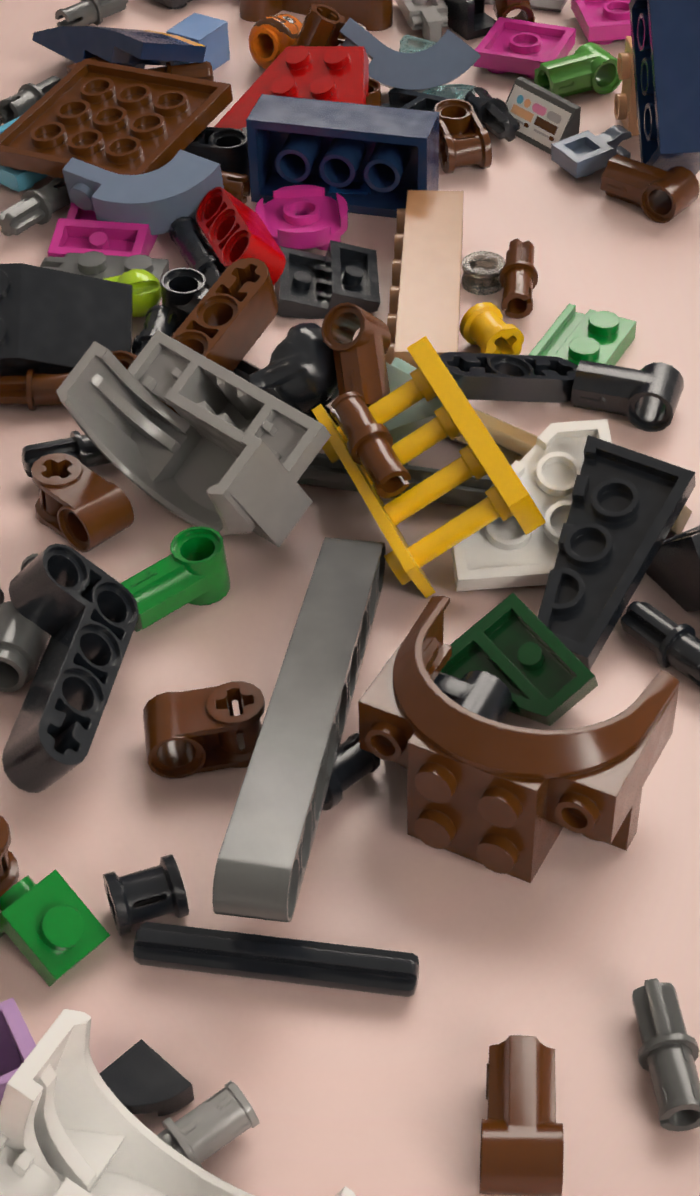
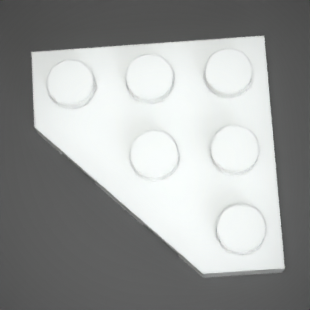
M608 419L551 423L537 437L536 445L520 462L516 460L511 465L546 523L526 535L514 515L504 522L499 517L452 547L451 554L456 592L547 584L550 570L554 569L558 555V541L563 523L567 522L571 508L572 491L577 474L580 475L583 465L587 437L590 435L612 443Z

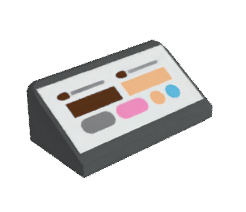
M522 76L516 78L505 103L509 113L520 124V129L515 132V136L551 155V144L579 134L581 107Z

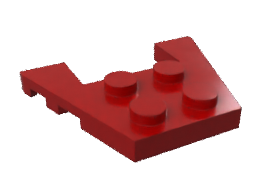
M287 46L214 127L233 128L242 131V128L246 127L247 117L261 94L366 105L369 89V59L365 47Z

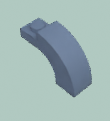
M349 18L340 30V35L346 39L342 46L365 47L367 56L371 59L369 63V78L378 81L380 85L390 89L399 88L417 92L444 86L464 74L481 56L449 29L433 46L415 53L398 52L387 47L352 18Z
M181 149L166 165L145 174H117L73 157L62 169L71 203H74L83 210L95 211L97 221L149 224L151 235L168 233L169 230L175 231L171 224L180 217H190L197 221L196 212L204 196L215 187H222L224 189L219 163Z

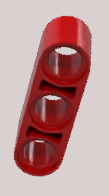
M215 187L210 190L198 206L196 220L221 264L229 267L233 262L240 259H259L268 267L272 284L274 285L284 271L286 259L259 215L222 187Z

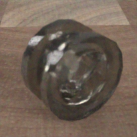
M488 251L468 254L462 261L464 273L461 284L463 288L476 295H490L499 292L503 288L499 277L502 267L506 264L504 258L499 254Z

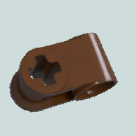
M446 99L438 102L434 107V112H439V159L444 173H454L455 168L479 165L481 169L490 168L492 162L490 136L487 129L483 128L473 106L461 99Z
M53 453L42 456L33 463L31 468L32 480L39 487L40 495L35 504L36 517L41 524L50 527L65 538L74 549L82 553L88 552L133 524V508L123 490L116 484L106 481L90 470L76 457L64 453Z
M232 681L220 686L184 692H165L153 697L143 709L147 763L150 769L157 775L170 779L232 767H248L262 727L261 716L264 713L265 701L261 690L251 683ZM233 700H237L239 704L240 715L234 716ZM243 733L244 749H240L238 746L237 734Z

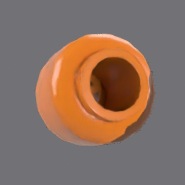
M277 14L257 21L252 27L248 39L249 50L254 61L260 67L267 69L287 46L294 44L302 23L289 14Z

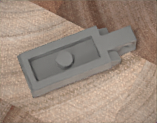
M395 0L409 27H412V30L422 29L423 40L427 45L435 44L442 37V27H448V7L444 0Z

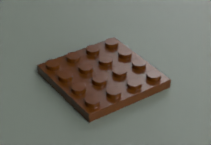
M84 59L0 134V165L11 167L14 170H26L45 174L52 178H64L62 169L73 157L122 175H139L152 172L171 161L180 149L184 150L233 101L231 84Z

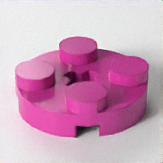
M292 185L273 191V200L264 204L262 198L255 207V212L259 215L278 246L291 249L317 248L327 251L330 240L341 242V236L348 228V205L344 197L336 193V200L325 196V188L316 185Z

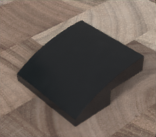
M330 240L326 256L279 246L285 255L286 264L281 277L275 283V294L278 301V312L276 315L301 319H324L331 308L340 303L347 302L355 304L369 313L378 311L380 293L376 250Z

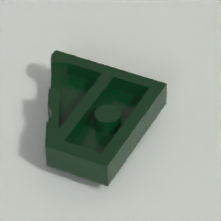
M514 593L510 594L450 645L452 646V656L440 671L462 679L469 671L475 670L488 672L498 677L506 684L512 695L513 703L509 712L551 726L598 686L595 675Z

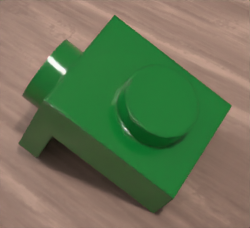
M56 869L37 884L28 875L0 897V910L2 911L0 913V938L7 934L49 987L110 936Z

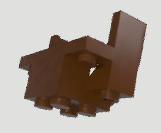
M433 596L408 635L358 701L359 748L373 753L380 759L395 762L407 769V835L420 839L430 847L445 849L478 862L493 872L508 874L528 883H531L563 827L574 833L582 834L591 840L602 841L627 851L637 833L642 787L673 733L680 681L669 672L660 670L636 701L626 710L605 721L579 728L559 730L531 729L485 718L450 699L433 682L452 656V646L443 643L444 610L449 605L450 598L446 596Z

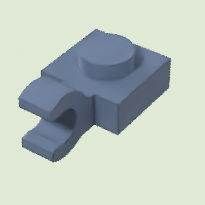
M614 125L596 136L588 130L551 144V160L576 179L592 175L595 171L607 167L608 160L616 154L631 158L629 151L622 146H618L623 140L631 138V132L621 125Z

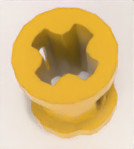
M482 302L471 307L464 314L460 323L462 337L471 345H478L481 348V353L519 355L521 353L524 342L522 332L513 324H506L503 321L500 309L491 302Z

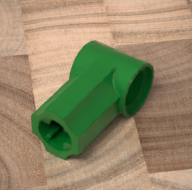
M203 526L191 527L181 531L173 538L170 544L171 554L121 583L131 592L137 602L139 613L134 628L136 632L147 628L187 603L199 606L211 605L227 595L230 590V577L223 538L218 531Z

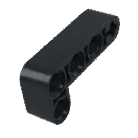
M63 544L48 546L11 580L8 590L16 610L51 635L2 756L3 768L9 780L19 789L28 793H39L47 789L80 764L87 756L137 623L139 613L137 602L127 588L80 553Z

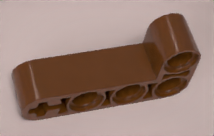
M239 0L240 17L243 20L257 22L265 17L276 15L282 10L307 15L311 4L323 3L335 8L345 18V23L349 18H352L355 22L363 25L368 31H382L390 28L393 24V0Z
M245 258L233 262L226 268L171 337L233 372L278 312V301L266 264L255 258ZM111 351L126 369L130 367L138 356L128 351ZM164 403V404L167 405L170 409H172L175 413H177V412L174 410L173 407H171V406H169L168 404Z

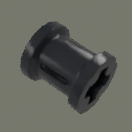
M172 854L161 857L159 865L120 877L114 871L103 874L108 903L120 936L131 933L133 924L169 913H174L178 918L189 915L184 884Z

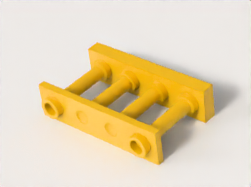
M424 336L407 347V350L419 367L410 373L412 379L369 406L368 409L377 423L384 424L423 398L429 402L433 398L438 397L443 406L434 411L437 417L393 444L392 448L402 465H404L449 436L451 440H454L462 435L468 445L459 450L461 457L384 505L363 465L355 463L346 449L348 440L340 426L335 424L321 404L312 409V412L318 422L323 424L331 434L328 441L322 447L323 451L332 463L339 459L341 460L391 546L392 551L384 555L391 570L402 585L412 580L424 597L428 598L436 593L421 568L428 562L499 517L504 522L514 515L526 535L546 523V521L432 344ZM485 475L489 476L494 486L485 491L487 495L485 499L410 547L408 546L397 527L399 523L471 477L475 476L479 480Z

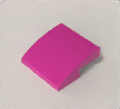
M71 203L67 217L58 218L47 253L48 256L64 257L67 253H86L90 251L113 256H149L158 235H151L149 224L97 221L95 211L83 210L74 203Z

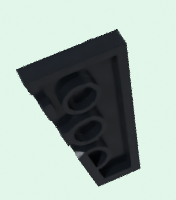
M590 435L587 437L584 448V461L580 475L577 474L573 487L572 504L566 523H563L558 541L559 551L554 569L550 570L538 613V618L589 670L696 486L694 471Z

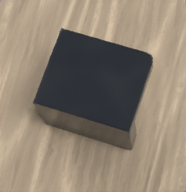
M444 0L448 7V27L467 41L486 36L496 20L484 13L485 0Z

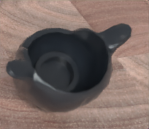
M301 323L290 328L287 337L273 351L269 365L250 374L249 382L260 389L275 388L283 402L302 413H311L312 409L321 404L324 407L331 403L339 395L334 353L323 340L321 334L322 327L315 323Z

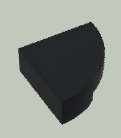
M142 1039L100 1073L106 1085L132 1114L158 1112V1117L165 1116L180 1110L194 1100L192 1084Z

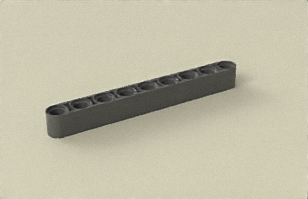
M327 537L323 541L219 852L213 881L212 903L215 914L288 923L292 920L382 591L386 560L384 557L386 555V547L383 542Z

